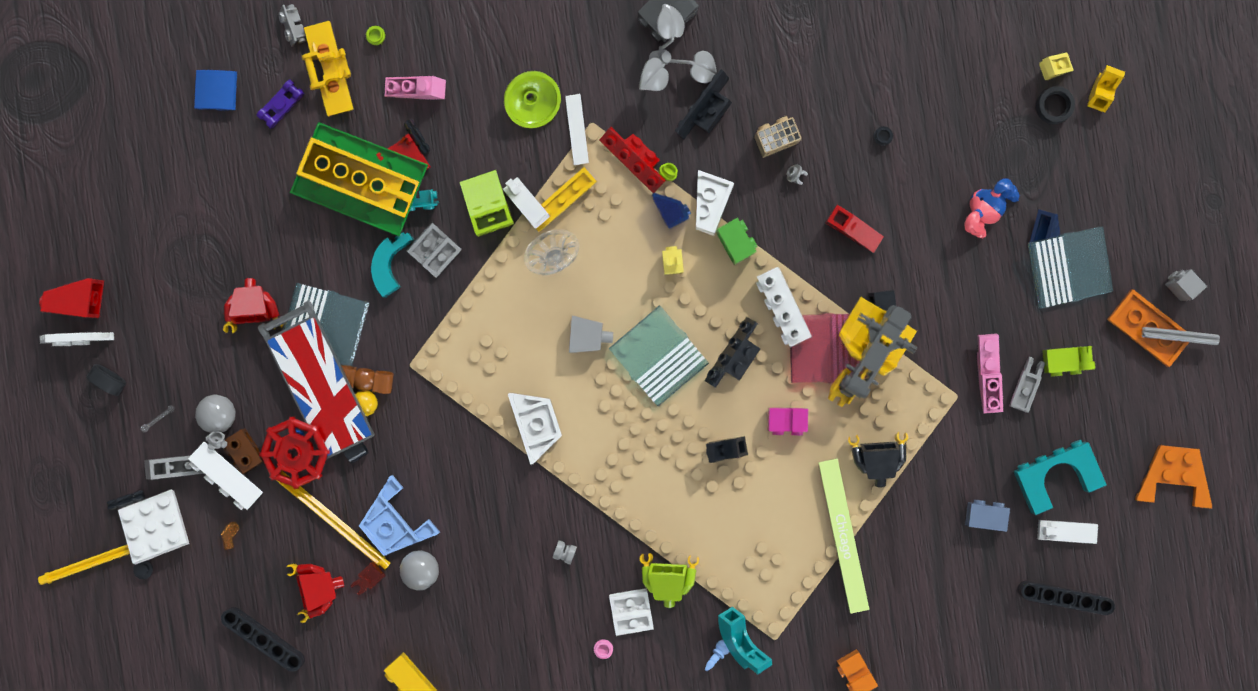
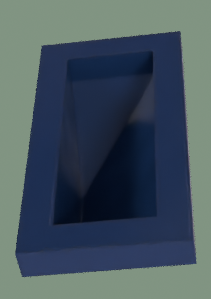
M1041 209L1038 210L1029 247L1037 249L1036 243L1039 242L1040 250L1043 251L1041 241H1045L1046 251L1049 250L1047 240L1051 239L1052 245L1054 243L1053 239H1057L1060 234L1058 214Z

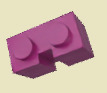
M768 408V431H772V435H784V432L788 431L791 432V435L803 436V432H808V409Z

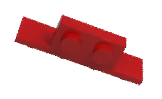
M610 127L599 139L653 194L666 181L653 168L660 159L634 134L624 140Z

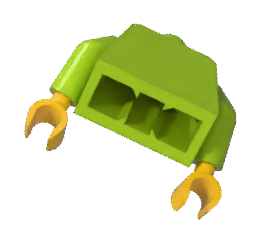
M651 553L648 554L649 560L646 562L644 554H642L640 562L644 564V567H642L643 584L650 593H653L655 600H663L666 608L674 607L675 601H681L682 595L687 594L693 587L696 576L695 566L699 563V557L697 556V562L693 564L690 562V555L688 557V564L690 566L687 568V565L651 563L653 560Z

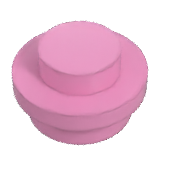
M602 639L596 642L594 653L598 658L607 659L612 655L613 646L608 640Z

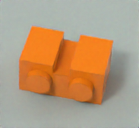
M857 649L837 660L839 666L836 668L841 677L846 676L849 681L846 684L849 691H871L878 687Z

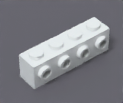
M776 267L758 276L757 287L767 297L764 300L765 304L775 314L772 318L777 328L781 327L783 331L781 337L785 345L789 344L792 347L811 338L812 335L780 268Z
M205 442L188 458L191 461L189 465L195 471H203L206 474L204 478L212 485L217 483L221 487L219 491L226 497L232 496L235 499L233 503L241 510L243 508L248 510L263 493L215 450H210Z

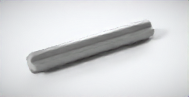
M1151 327L1142 328V337L1210 345H1218L1220 336L1216 334Z

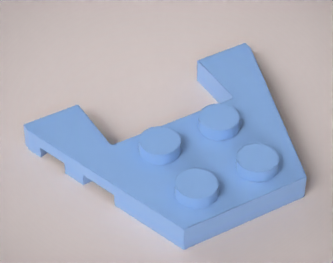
M393 475L388 478L385 486L359 525L383 556L440 533L430 519L413 531L390 504L389 500L403 489L402 485Z

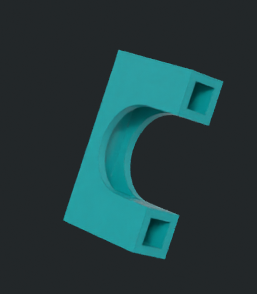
M1078 440L1071 443V447L1067 449L1062 447L1054 450L1053 455L1048 457L1042 455L1035 458L1036 462L1029 464L1026 462L1017 466L1018 469L1013 472L1031 514L1037 515L1053 508L1045 489L1044 479L1048 470L1056 464L1066 463L1075 470L1085 492H1092L1107 485L1089 442Z

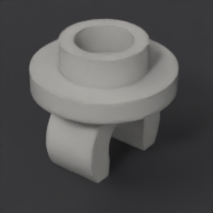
M796 164L788 169L787 180L791 183L794 182L802 185L803 182L799 180L801 174L807 176L808 173L802 170L800 165Z

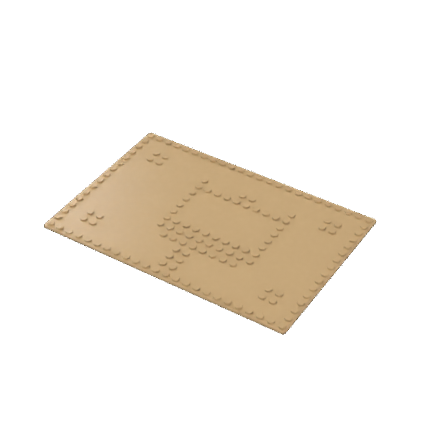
M590 123L585 130L589 163L574 165L571 148L535 196V199L541 205L583 167L587 169L597 183L541 232H538L522 214L412 360L410 367L525 454L527 452L508 394L515 393L550 399L562 436L536 462L672 564L687 565V568H689L688 557L691 555L690 562L694 564L697 562L698 556L699 563L695 566V581L729 607L733 606L745 616V619L770 638L776 640L838 559L818 462L838 459L853 534L855 536L957 400L958 396L905 355H902L894 370L885 376L879 373L876 374L874 380L879 384H870V392L865 399L855 396L850 404L845 403L843 407L837 405L840 400L839 397H835L833 402L828 399L829 391L834 383L832 314H835L837 377L839 376L838 314H841V327L844 325V314H847V318L850 314L758 245L755 249L757 252L754 255L733 265L716 232L713 236L696 230L697 200L672 181H665L653 194L599 141L605 134V131L595 123ZM721 218L717 229L727 224V222ZM677 246V250L682 249L684 273L664 275L662 251H666V247ZM776 267L780 268L812 335L811 338L792 347L789 344L785 345L781 337L783 331L781 327L777 328L772 318L775 314L765 304L764 300L767 297L764 292L761 293L756 284L759 281L758 276ZM572 316L603 323L602 331L613 332V343H601V350L569 353ZM746 317L756 321L758 325L748 340L758 346L760 351L741 380H737L726 372L716 388L705 382L704 380L708 372L717 362L719 355L725 350L729 340L738 330L740 323ZM686 338L689 339V341L685 345H683L678 351H676L671 357H669L665 362H663L658 368H656L652 373H650L639 384L636 382L647 371H649L653 366H655L660 360H662L666 355H668L673 349H675L679 344H681ZM842 341V364H843V370H844V369H845V347H844V343H843V341ZM692 342L693 346H691L686 352H684L680 357H678L673 363H671L667 368H665L660 374H658L643 388L640 386L655 372H657L661 367H663L668 361H670L675 355H677L681 350H683L688 344ZM694 347L697 348L695 352H693L688 358H686L675 369H673L669 374H667L649 391H644V389H646L650 384H652L657 378H659L663 373H665L670 367H672L676 362H678L689 351H691ZM698 351L701 353L696 359H694L690 364H688L683 370H681L677 375H675L670 381H668L664 386H662L651 397L648 396V394L652 390H654L659 384H661L672 373H674L678 368H680L685 362H687L691 357H693ZM848 352V364L851 365V355ZM703 356L705 358L653 402L652 398L700 357ZM854 359V368H855L856 365H857V360H856V359ZM768 408H807L808 432H803V436L791 435V432L785 431L784 435H772V431H768ZM898 432L899 439L903 440L904 433H907L908 439L904 442L906 445V462L900 471L896 472V477L886 479L885 487H876L875 479H868L867 475L861 473L855 465L851 452L853 447L849 445L848 437H850L851 443H856V435L859 436L858 447H860V444L895 442L894 437ZM745 436L748 450L747 456L709 463L706 455L707 443Z

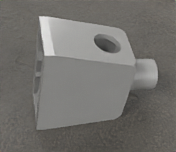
M572 316L569 353L601 350V343H613V332L602 331L603 323Z

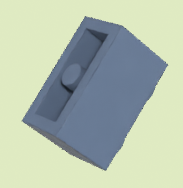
M974 499V503L968 502L966 526L1007 532L1010 508L1004 507L1005 503L993 502V505L985 504L986 501Z

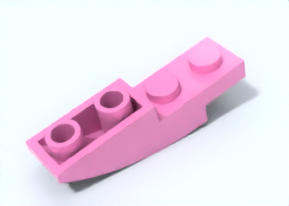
M978 335L977 365L983 413L1003 412L999 335Z

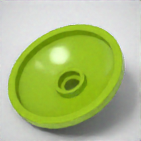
M528 71L516 76L509 83L504 94V107L508 116L513 122L525 128H537L550 122L557 114L561 103V94L556 82L549 75L539 71ZM532 93V97L527 99V95Z

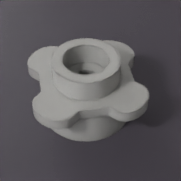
M214 431L207 435L208 448L215 450L227 447V442L224 440L225 435L219 431Z

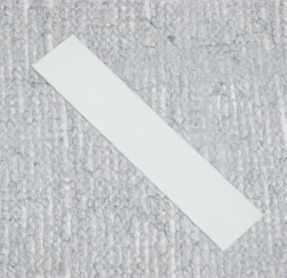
M580 94L565 96L574 165L589 163Z

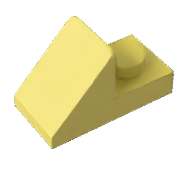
M1068 53L1047 57L1039 63L1045 80L1074 71Z

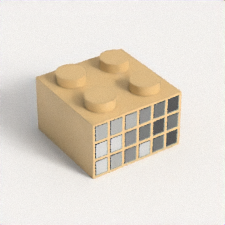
M787 116L776 120L775 125L770 126L768 123L759 127L754 136L763 158L794 146L802 139L794 118L788 119Z

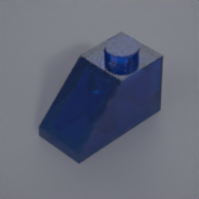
M657 193L651 195L668 230L690 219L688 215L691 212L687 204L683 205L679 200Z

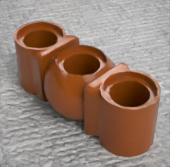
M341 365L352 389L355 386L357 389L364 391L372 390V392L383 394L391 393L394 373L378 370L374 372L367 368H359L357 370V367Z

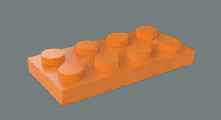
M1134 289L1128 292L1107 319L1167 367L1173 364L1189 343L1142 337L1143 327L1186 330Z

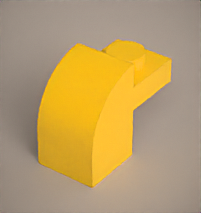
M1107 65L1095 80L1087 106L1105 113L1114 100L1115 91L1123 80L1125 72Z

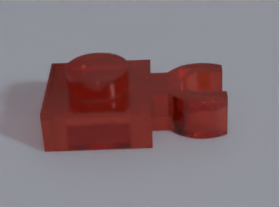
M371 562L358 574L361 579L354 581L351 587L359 585L361 590L357 594L361 595L367 590V586L369 589H372L386 575L374 562Z

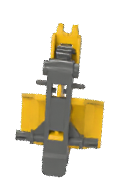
M859 298L839 332V336L849 354L858 360L859 363L855 368L849 364L845 365L846 369L839 374L830 387V394L828 396L830 401L833 402L835 397H839L840 400L837 405L843 407L845 403L850 404L855 396L865 399L870 392V384H879L874 380L877 373L885 376L894 370L905 350L912 354L915 353L913 349L917 350V346L910 342L917 331L907 325L911 319V314L908 311L895 305H891L887 311L882 310L864 298Z

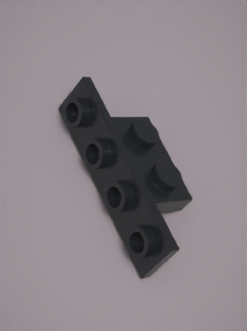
M722 69L713 76L711 83L701 92L699 99L690 107L684 119L678 123L675 132L683 140L695 125L710 133L732 104L728 98L719 93L729 80V77Z
M746 317L740 323L738 330L729 340L725 350L719 355L717 362L708 372L704 380L705 382L716 388L726 372L737 380H741L760 351L758 346L748 340L758 325L756 321Z

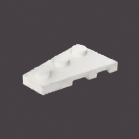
M698 170L696 230L714 236L733 189V182Z

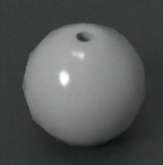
M213 394L199 402L195 418L200 428L206 432H225L232 426L236 411L233 403L228 398Z
M422 550L409 553L403 558L399 567L403 583L414 590L429 588L436 582L439 575V566L435 557Z

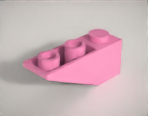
M434 76L386 77L384 96L428 100L445 99L446 80Z

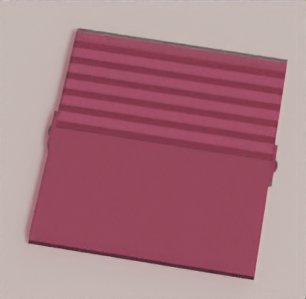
M850 314L802 315L812 337L790 347L791 383L823 382L830 384L834 383L839 374L846 369V364L854 368L859 361L851 357L839 336V332Z

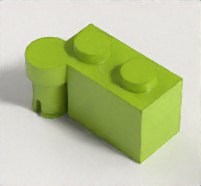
M1092 346L1042 350L1043 362H1045L1044 373H1051V377L1063 376L1062 372L1070 371V375L1082 374L1081 370L1095 369V361L1092 358Z

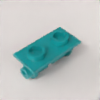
M433 189L419 191L420 198L415 196L410 211L416 210V207H423V210L434 209V206H437L439 201H434V199H437V191H433Z

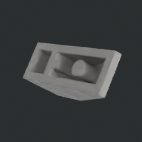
M190 456L144 460L146 479L149 480L204 474V472L201 470L197 472L189 465L191 463L188 459Z

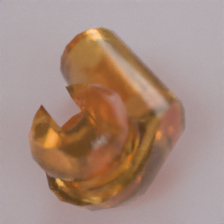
M235 522L228 523L221 533L225 550L234 548L232 538L239 531V525Z

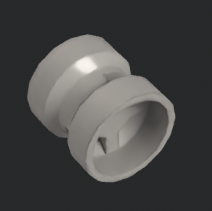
M559 540L553 559H562L570 565L577 547L565 545V542Z

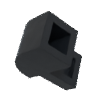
M745 436L712 441L706 444V455L709 463L748 455Z

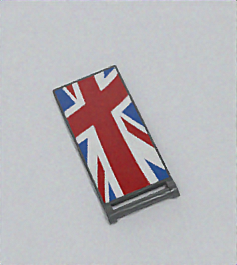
M309 300L304 302L303 306L267 324L262 323L258 326L259 332L264 337L305 423L319 427L327 449L330 450L326 460L375 436ZM306 312L309 314L310 317L270 336V330Z

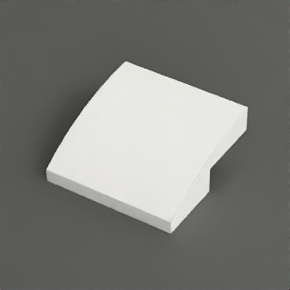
M647 588L609 595L616 636L654 629Z

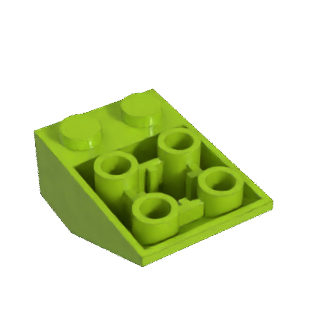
M496 170L460 182L470 219L478 237L514 225Z

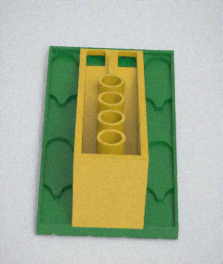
M318 122L297 171V176L290 193L400 236L428 164ZM379 152L381 153L380 156L384 158V159L381 160V161L379 160V158H378L377 155H376V154H378Z

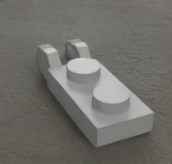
M1028 357L1009 404L1010 407L1026 413L1031 408L1045 366V362L1040 361L1036 367L1035 374L1030 373L1034 360L1032 357Z

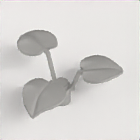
M662 5L657 19L659 35L664 39L670 40L663 46H659V50L650 53L649 60L646 62L641 74L640 90H663L667 86L669 79L668 71L664 68L668 63L693 65L690 75L695 81L700 83L711 82L713 76L717 73L714 58L707 51L697 52L694 56V62L671 59V54L665 48L674 41V37H681L683 35L685 26L681 14L670 5Z

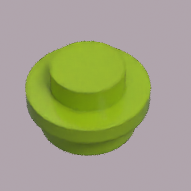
M372 26L366 32V39L372 45H380L385 40V32L379 26Z
M665 163L661 165L659 174L666 181H674L676 179L678 170L674 164Z

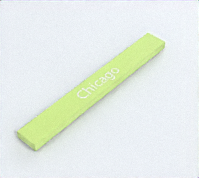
M837 458L821 461L818 464L849 612L851 614L869 610L839 462Z

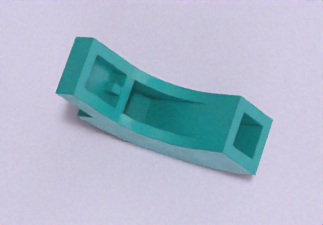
M401 233L400 236L394 238L395 242H392L387 237L374 253L371 264L372 279L377 290L384 298L401 287L392 274L391 263L397 252L414 241L410 233Z
M732 606L718 615L719 629L723 641L733 658L742 668L746 669L749 667L758 675L772 665V659L759 650L751 641L746 630L745 616Z

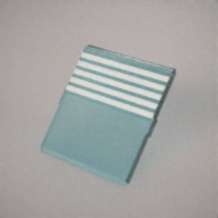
M1103 226L1074 233H1064L1057 237L1028 244L1039 308L1083 300V298L1113 291Z
M296 283L288 313L303 306V303L309 300L340 364L352 366L369 302L339 295L335 291H325ZM306 312L286 322L284 330L310 317L309 314Z
M660 305L609 348L629 372L631 379L642 387L657 406H660L709 364L688 339L687 334L675 324Z

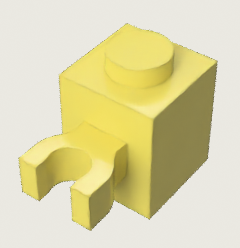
M677 246L666 247V251H662L664 275L684 273L682 249L677 250Z

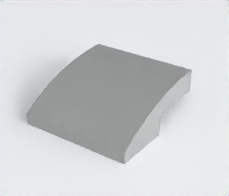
M431 223L406 251L433 276L437 277L462 249L436 225Z

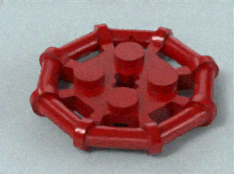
M290 417L278 425L268 427L259 456L262 457L271 480H277L292 486L294 489H299L300 486L322 477L321 473L330 450L327 449L317 425L313 426L297 420L295 417ZM288 428V435L281 437L278 434ZM296 428L308 433L305 436L296 433ZM311 437L314 438L319 448L318 450L313 449V443L309 440ZM274 439L277 441L274 451H269ZM295 448L298 456L292 458V454L289 452ZM314 455H319L316 467L314 468L311 466ZM272 456H273L274 459H276L277 462H278V464H277V465H278V468H276V469H275L274 464H273V462H272V460H271V458H270V457H272ZM305 469L310 473L301 478L298 475V472ZM283 470L291 473L292 477L290 478L280 473Z

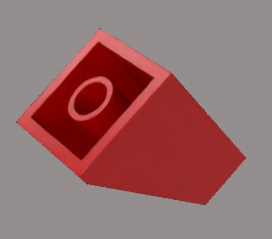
M87 278L45 291L39 301L41 311L99 318L104 280Z

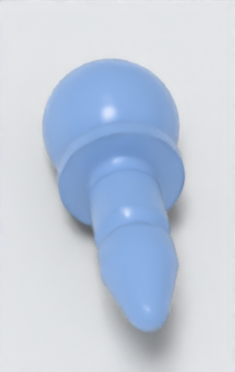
M723 640L718 641L716 649L712 650L714 654L706 664V671L713 668L719 658L723 659L724 655L729 653Z

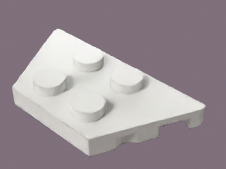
M114 332L46 334L40 336V344L52 343V346H71V343L72 345H90V341L114 340Z
M509 393L508 397L531 465L562 436L550 399Z

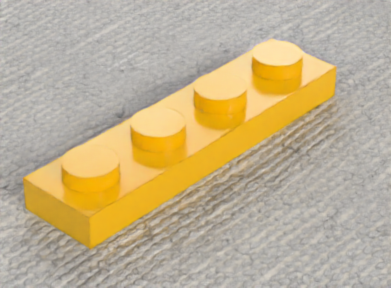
M585 167L541 204L550 217L536 228L538 232H541L597 183Z

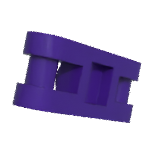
M288 80L278 93L256 114L260 120L263 119L270 129L304 95V92L301 89H297L291 80ZM288 92L292 94L290 99L285 96ZM271 110L276 113L273 117L268 114Z

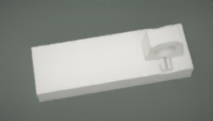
M518 177L514 180L509 179L505 183L507 186L503 189L504 192L535 229L550 217Z
M1039 520L1037 539L1097 544L1098 524Z

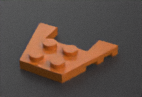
M1159 445L1135 500L1155 502L1156 483L1194 486L1192 506L1212 509L1200 449Z

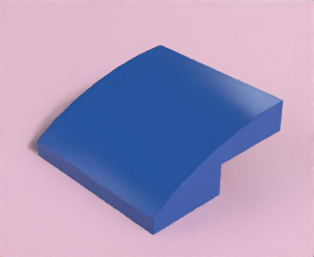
M196 70L194 108L235 110L237 72Z

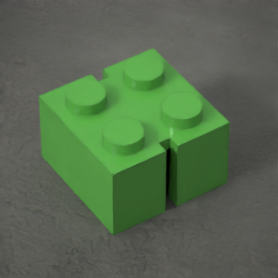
M738 218L716 230V234L733 265L757 252L755 250L757 248L756 242L753 237L749 238L746 233L748 230L743 220L739 221Z

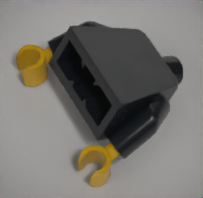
M898 432L894 437L895 442L860 444V447H858L859 436L856 435V443H851L850 437H848V443L853 447L851 452L855 465L861 473L867 475L868 479H875L876 487H885L886 479L896 477V472L900 471L906 462V445L904 442L908 439L907 433H904L903 440L899 439Z

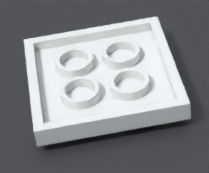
M172 489L118 510L133 564H139L190 544L176 495Z

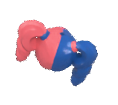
M1010 179L998 181L994 186V190L980 189L972 194L969 203L972 213L966 217L964 223L965 230L978 238L986 237L984 226L985 224H993L1000 220L1006 211L1005 199L1007 198L1012 202L1019 201L1017 187L1013 185Z

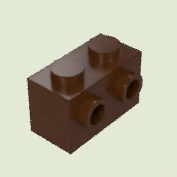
M246 428L239 430L225 440L227 447L223 449L228 456L233 458L235 461L233 464L239 472L243 474L248 473L263 463L262 457L259 456L261 451Z

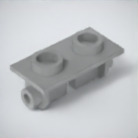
M293 4L288 5L286 8L285 5H282L278 12L280 22L284 24L286 40L290 41L291 47L294 46L296 41L298 43L305 42L306 34L303 25H295L296 22L301 21L297 8Z

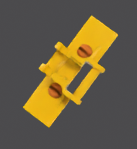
M326 21L304 27L310 53L302 55V60H305L311 82L310 90L320 88L327 116L354 110L346 80L351 77L350 69L347 64L345 50L343 48L337 49L331 22ZM319 59L324 72V80L318 82L313 60Z

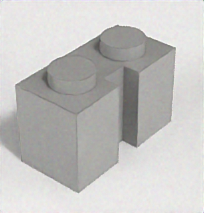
M1192 269L1173 272L1168 277L1169 281L1165 284L1180 301L1193 300L1207 287Z

